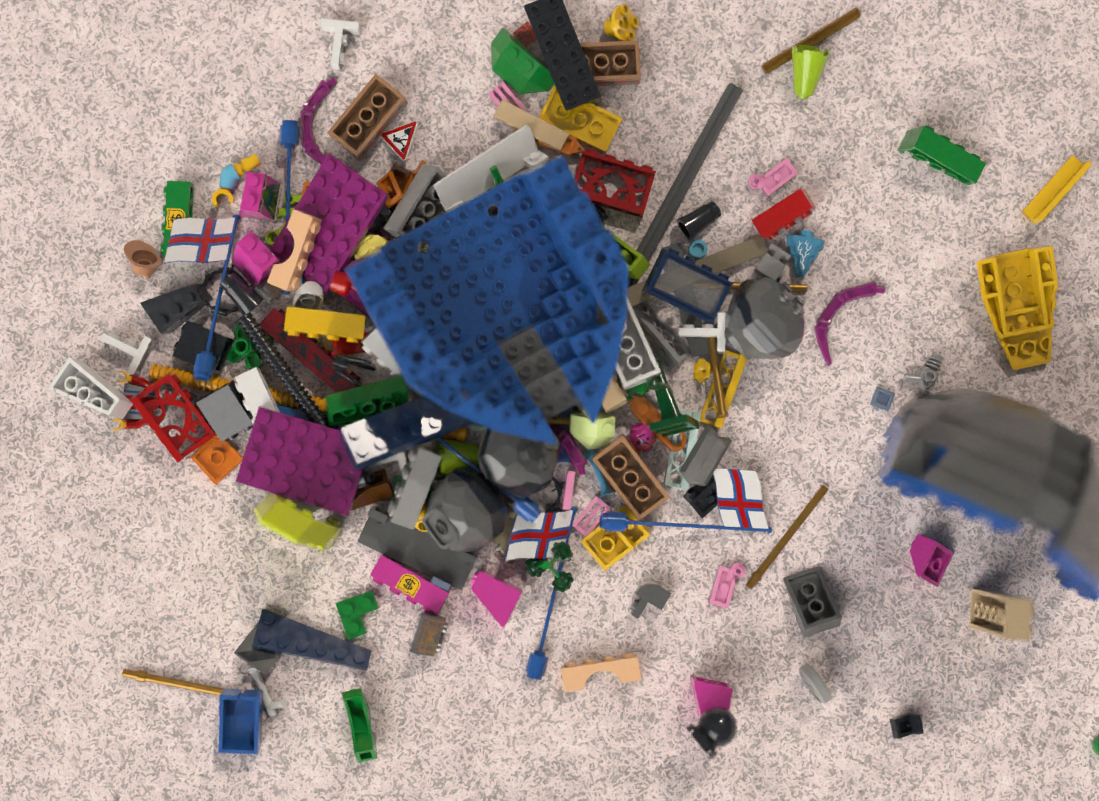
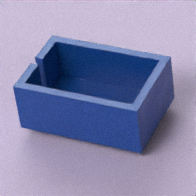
M224 689L222 691L219 704L218 753H259L262 744L263 690L246 689L244 693H242V689Z

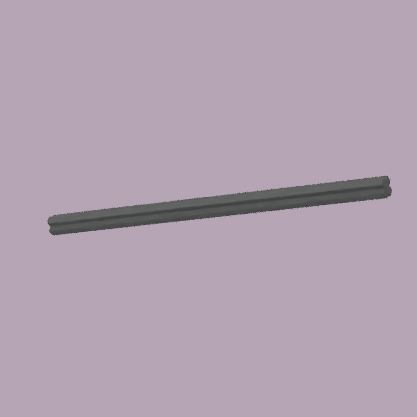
M733 83L727 85L636 250L648 262L743 92L740 87ZM628 277V287L637 284L638 279Z

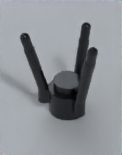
M338 352L331 367L336 368L335 373L340 374L356 387L362 385L343 372V369L347 371L351 364L372 371L376 370L375 367L366 365L371 364L369 360L351 357Z

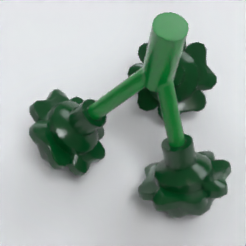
M561 541L560 543L555 542L553 544L554 547L551 551L554 553V558L550 562L543 558H529L525 561L527 565L525 570L530 573L531 577H535V575L540 577L543 572L550 569L555 575V579L552 582L554 590L564 592L571 588L574 581L572 574L564 571L558 573L553 567L556 561L561 563L565 561L570 562L573 553L570 545Z

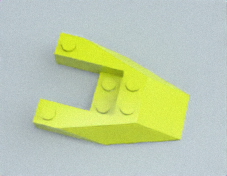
M270 493L254 509L260 524L293 543L303 546L309 543L308 546L311 548H316L317 545L320 550L331 548L342 530V527L339 526L340 522L330 517L329 520L327 518L317 520L313 518L314 514L306 509L301 511L296 508L297 504L291 501L290 498L288 499L274 493Z

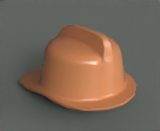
M132 240L124 245V253L129 259L134 273L150 279L151 275L156 272L157 267L162 265L161 257L151 245L140 240Z

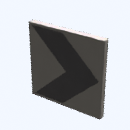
M257 623L234 654L266 675L282 653L252 646L258 626Z

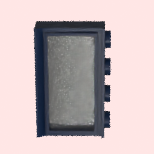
M669 248L668 251L661 249L642 291L714 325L717 313L734 283L729 281V276L719 272L718 275L712 273L713 268L702 264L700 267L695 264L696 260L688 256L685 259L678 256L680 252Z

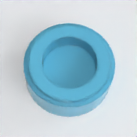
M699 239L692 241L688 247L689 255L694 259L703 258L708 250L706 243Z

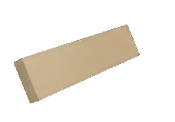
M503 99L493 115L495 119L517 130L528 125L534 139L561 152L570 136L569 133Z

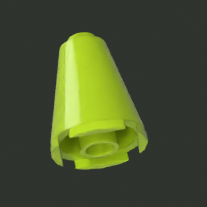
M796 45L792 46L794 94H797V98L808 99L809 96H813L830 56V50L825 49L822 52L819 51L820 47L799 45L798 48Z
M441 438L471 463L479 467L478 450L480 445ZM436 441V450L442 456L439 462L440 467H437L438 476H446L455 469H472L449 449Z

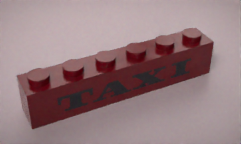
M273 308L261 321L260 327L333 391L338 393L357 388L346 378L335 373L336 368L331 367L334 360L331 357V351L325 346L320 348L316 344L318 342L316 338H309L304 333H300V336L288 335V331H284V310L280 309L278 311ZM343 369V372L362 385L359 382L361 378L355 372L349 373Z

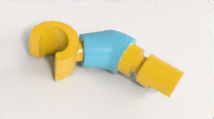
M256 154L243 158L239 164L237 162L233 165L230 163L221 171L219 184L221 189L216 190L212 195V203L217 209L220 206L218 198L221 195L228 196L229 202L234 203V198L230 191L234 190L240 176L244 175L243 172H249L261 165Z

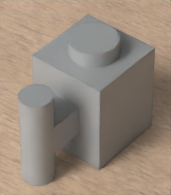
M772 243L768 250L774 253L773 256L765 253L754 269V272L762 277L780 281L785 273L783 271L785 264L779 260L782 258L787 262L791 255Z

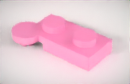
M786 158L763 177L758 174L751 175L748 185L754 190L761 189L768 197L796 176L798 172Z
M735 563L731 568L718 567L709 600L710 604L724 608L729 607L736 578H742L746 572L742 564Z

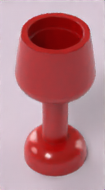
M334 272L330 290L343 296L348 295L350 290L356 291L346 272Z

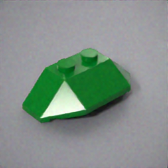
M502 28L491 42L492 71L520 95L548 92L554 85L548 66L508 31Z

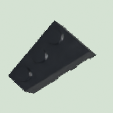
M193 284L140 302V304L159 332L165 334L175 331L211 302L213 298L203 284Z

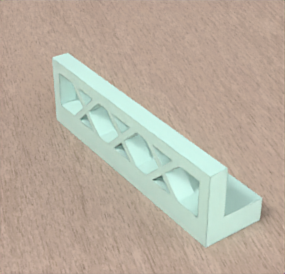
M680 410L682 415L687 414L700 423L701 413ZM698 429L691 430L688 434L684 432L688 438L685 445V453L683 450H680L684 456V462L696 444ZM680 433L674 434V435L672 436V443H673V444L678 445V443L676 442V437H677ZM670 450L664 485L688 489L689 483L682 475L680 484L669 482L670 474L675 470L679 472V467L684 464L683 462L677 466L673 461V455L679 451L674 452Z

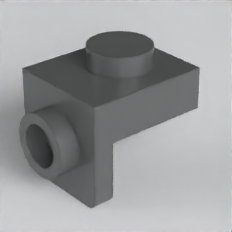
M268 277L255 288L254 292L269 304L274 299L279 300L284 290L267 283Z

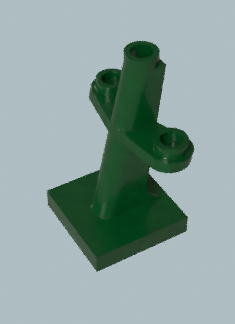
M656 360L661 371L660 376L647 379L644 385L646 389L655 390L662 417L660 421L649 423L650 430L656 431L658 435L662 434V437L700 429L698 420L687 414L681 415L673 396V389L667 381L660 360Z

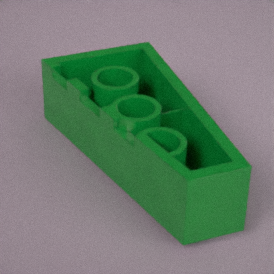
M926 125L907 130L897 150L901 153H904V151L912 153V158L917 161L930 162L929 166L936 170H946L944 174L966 185L976 184L986 165L985 162L980 160L981 158L978 155L968 153L963 146L953 144L948 137L938 135L932 127Z
M397 376L325 396V412L328 425L354 424L407 403L408 389L404 376Z

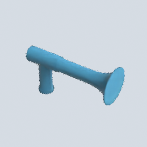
M584 447L586 453L582 455L586 460H590L601 487L599 498L617 492L609 487L604 474L592 460V456L596 453L595 450H588Z

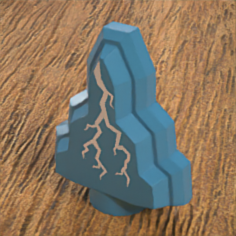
M800 230L798 235H787L786 245L790 247V255L794 259L793 268L796 277L803 278L810 269L811 261L815 260L818 252L823 250L825 241L814 238V232Z

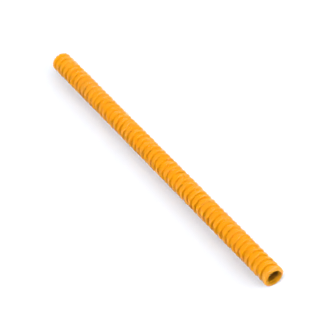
M155 363L149 371L150 380L156 379L157 381L168 372L171 375L175 373L182 382L179 384L180 386L185 385L188 388L191 386L193 389L197 387L198 390L202 388L203 391L208 390L209 392L233 380L222 379L219 376L216 378L213 375L209 381L195 379L192 371L187 372L184 369L181 371L179 368L175 370L174 367L158 366ZM273 387L270 388L276 405L301 409V407L297 406L298 403L293 401L294 398L290 397L291 393L286 392V390L280 391L278 388L276 390ZM312 395V401L315 400L316 402L315 405H318L319 410L323 411L322 414L326 413L325 398H315ZM464 427L441 437L464 442L466 441L468 429Z

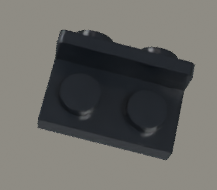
M713 475L706 486L695 485L689 488L686 494L683 495V498L701 518H704L718 505Z

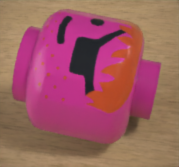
M638 423L629 429L628 439L637 451L648 452L653 448L656 437L653 431L650 430L649 425Z

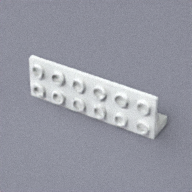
M525 125L433 186L446 211L493 188L495 180L490 167L496 165L502 179L505 180L523 167L527 166L530 168L548 160L549 157L538 150L530 127Z

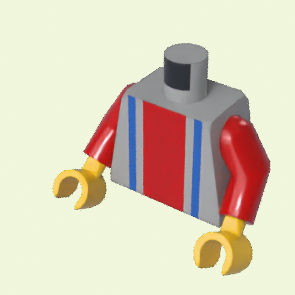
M119 371V373L124 374L125 378L123 380L116 379L118 382L125 383L123 395L129 400L151 385L145 378L132 374L129 375L124 371ZM155 389L141 398L142 402L156 399ZM134 405L131 406L123 419L117 418L111 421L119 423L118 428H112L114 431L122 428L139 429L147 425V422ZM160 405L157 406L159 410L153 411L155 416H157V411H162ZM164 405L167 412L169 405Z

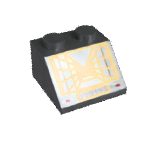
M424 611L421 614L410 652L434 657L436 652L439 653L443 643L439 641L441 634H446L449 624L446 623L447 618Z

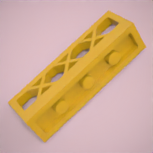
M1070 156L1021 213L1034 224L1043 221L1091 167L1092 163L1090 161L1081 163L1075 156Z
M725 349V353H723L719 363L720 374L726 372L730 379L727 385L722 386V388L727 387L724 401L726 411H728L747 359L742 354H736ZM727 355L737 358L735 366L729 369L724 362ZM713 380L701 412L700 422L721 429L725 418H717V404H714L711 398L715 392ZM714 408L716 413L714 422L704 419L706 411Z

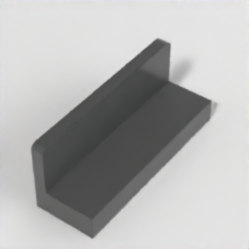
M706 426L679 472L688 483L706 486L732 440L728 437L718 436L712 427Z

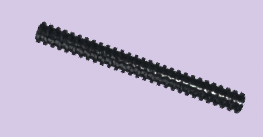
M253 314L243 315L238 320V325H241V329L245 330L244 333L249 335L248 339H252L251 343L255 344L256 349H259L258 352L262 354L263 359H266L265 362L270 364L269 368H273L272 372L276 373L277 378H280L279 381L283 383L284 388H287L286 391L291 393L290 397L294 398L293 401L298 403V407H301L300 411L305 413L304 416L308 417L307 420L333 429L334 426L328 425L326 415H322L323 411L319 410L318 405H315V400L312 401V396L308 395L309 392L307 390H304L305 386H302V382L298 381L297 376H294V371H291V367L287 366L288 363L283 361L284 357H281V353L277 352L276 347H273L274 343L270 342V338L266 337L267 334L263 332V328H260V324L256 323L255 318H252Z

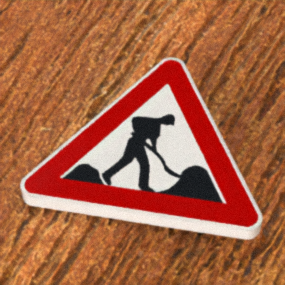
M417 121L388 130L381 135L403 161L408 159L419 124Z

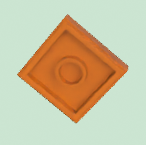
M216 434L215 437L208 440L192 454L190 458L217 485L242 462L243 456L227 439L221 442Z

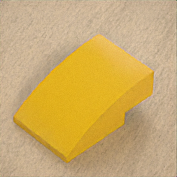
M627 504L616 511L625 512L630 521H643L642 519H637ZM629 524L624 532L605 531L598 526L580 542L605 571L646 539L652 531L647 525Z

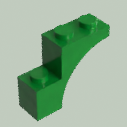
M351 689L342 692V699L351 727L354 754L358 763L378 759L376 738L371 727L370 707L362 689Z

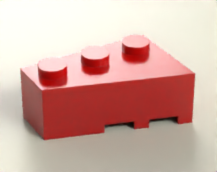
M800 188L751 221L763 239L769 238V240H772L780 235L778 231L783 228L786 230L796 224V220L800 218L805 219L812 214L811 211L816 209L805 189Z

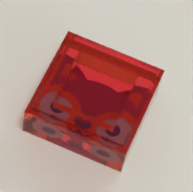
M528 21L513 32L516 39L525 47L536 40L532 26Z

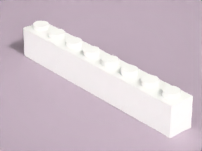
M255 367L235 377L237 381L235 383L236 389L239 393L243 394L245 398L243 404L247 411H251L253 416L251 418L252 424H254L259 406L280 412L260 368ZM291 499V501L297 504L296 508L301 511L306 509L314 514L323 509Z

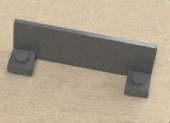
M375 507L370 508L368 512L369 517L358 539L359 543L431 577L436 576L459 590L463 589L478 555L472 552L451 551L449 548L442 549L437 545L429 532H422L415 527L413 530L392 523L388 513Z

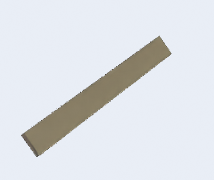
M758 236L699 259L695 264L700 267L702 264L713 268L712 273L717 274L761 257L765 253H769L762 236ZM681 266L661 274L655 287L669 293L707 277ZM646 281L628 287L627 297L632 307L656 298L642 291Z

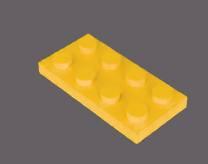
M556 86L553 87L539 116L543 121L569 133L571 136L577 137L578 141L603 153L607 152L623 119L590 102L565 111Z

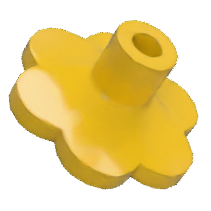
M701 358L698 360V363L696 362L693 365L694 379L704 383L712 373L710 363Z

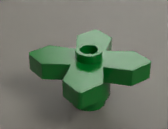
M237 325L234 332L236 341L234 347H231L226 360L238 364L245 359L247 369L251 370L257 367L261 370L264 361L258 352L259 349H256L255 344L251 343L252 339H248L249 335L244 333L245 330L241 329V325ZM269 335L266 336L270 338V342L273 341V337Z

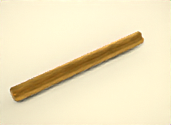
M854 8L795 44L798 48L799 45L814 46L859 19L861 16L860 11ZM792 47L762 65L764 73L768 74L792 59Z

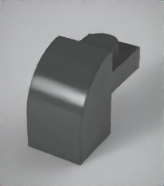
M656 584L640 586L634 592L640 598L633 601L630 607L632 610L631 615L639 619L648 603L662 610L671 593Z

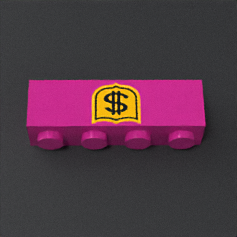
M384 554L380 556L370 576L374 577V582L379 585L386 584L390 586L389 590L397 595H400V593L407 596V601L415 605L418 602L430 614L439 612L450 591L442 590L432 584L427 578Z

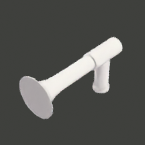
M253 666L244 669V671H248L253 676L258 689L263 690V704L269 717L277 714V708L287 706L286 699L272 702L259 670Z

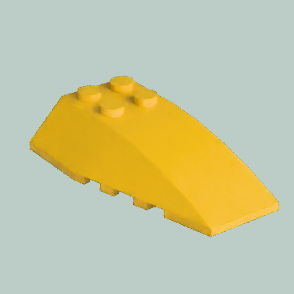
M1053 246L1024 248L987 256L976 261L981 298L1011 370L1050 363L1053 340L1051 335L1052 328L1054 327L1053 315L1054 308H1056L1055 295L1056 291H1058Z

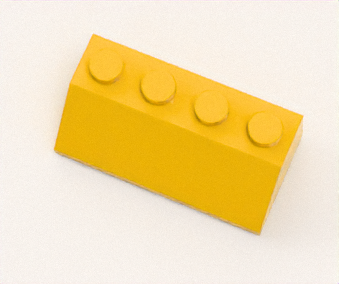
M286 307L284 331H288V335L300 336V333L308 334L307 337L319 338V335L327 336L328 340L339 341V337L347 338L346 342L358 343V339H363L365 315Z

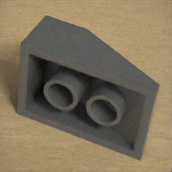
M820 566L783 578L797 623L804 638L840 626L842 616Z

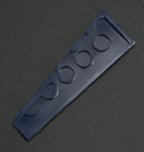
M266 609L261 611L252 645L254 648L365 671L368 669L372 651Z

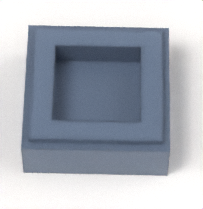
M876 387L870 405L889 411L895 393Z
M433 576L431 580L432 584L444 591H448L451 587L450 583L436 576Z

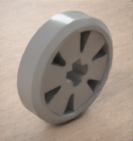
M804 664L801 666L799 674L808 689L820 703L826 704L831 700V693L826 684L811 665Z

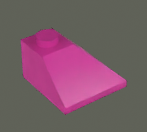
M917 534L910 549L917 576L938 587L954 552L920 534Z

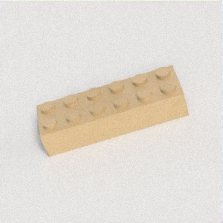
M972 588L969 627L1002 639L1030 641V636L1033 635L1031 615L1034 614V604L1032 599L997 590Z

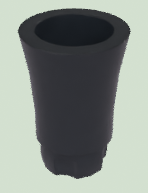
M711 200L687 215L678 218L676 221L685 237L693 241L699 233L714 223L722 214L718 205Z
M231 273L219 284L239 308L242 315L250 313L263 301L235 273Z

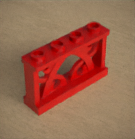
M583 150L574 179L578 185L582 173L589 180L580 191L587 193L592 204L643 218L656 171L647 165H642V167L634 165V162L630 160L619 161L612 155L606 154L602 156L598 155V152L595 150ZM589 161H593L598 165L595 169L590 166V170L594 174L593 176H590L585 171V164ZM603 164L609 165L608 167L603 169ZM626 171H630L632 173L628 176ZM617 172L627 188L619 189L614 192L612 197H607L606 187L599 179ZM642 175L646 179V185L635 189L633 185H638L641 182L636 181L635 176ZM595 183L601 187L602 191L600 193L594 192V189L598 188L594 185ZM628 192L629 195L624 194L625 200L622 201L618 198L620 193ZM645 192L641 206L636 205L635 193Z
M168 372L131 397L130 401L178 463L198 447L215 437L216 434L209 422L204 419L198 405L195 406L192 403L193 396L187 389L183 391L179 384L182 382L175 373L171 375ZM163 384H170L174 388V392L168 394L166 389L164 392L165 398H161L159 394L160 387ZM155 389L157 398L142 402L141 398ZM179 393L185 401L176 399ZM160 405L162 413L160 416H155L153 411L159 410L157 406ZM164 405L185 409L183 429L176 425L161 427L160 423L164 420L166 414ZM192 411L198 419L192 420ZM196 425H201L204 428V434L200 438L189 435V431L193 433L199 432L195 430ZM171 429H175L179 431L181 434L179 436V434L176 433L174 437H171L169 435V431ZM186 438L194 442L182 452L179 450Z

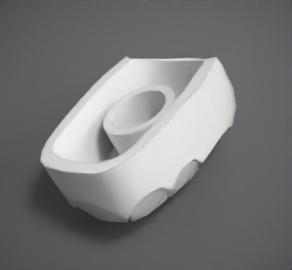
M313 281L305 282L295 292L292 307L320 310L323 303V289L321 285Z

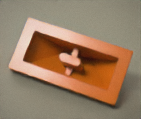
M389 171L376 183L380 189L390 195L385 204L388 208L397 205L403 194L393 172Z

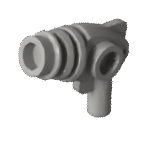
M932 353L929 357L931 360H928V363H925L921 370L917 369L915 375L904 374L903 381L919 383V388L922 391L933 390L939 376L937 371L941 370L939 368L941 364L939 363H943V357Z

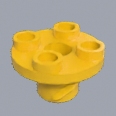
M627 4L617 5L612 11L611 18L608 16L605 20L604 31L608 36H613L619 41H634L639 20L633 15Z

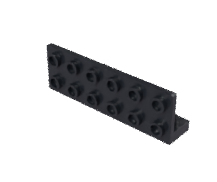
M536 0L525 5L524 9L565 111L592 101L594 105L601 103V94L563 0Z

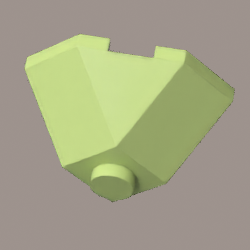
M605 410L599 411L597 419L593 424L584 413L570 414V433L588 450L603 448L614 437L615 417L610 413L606 414Z

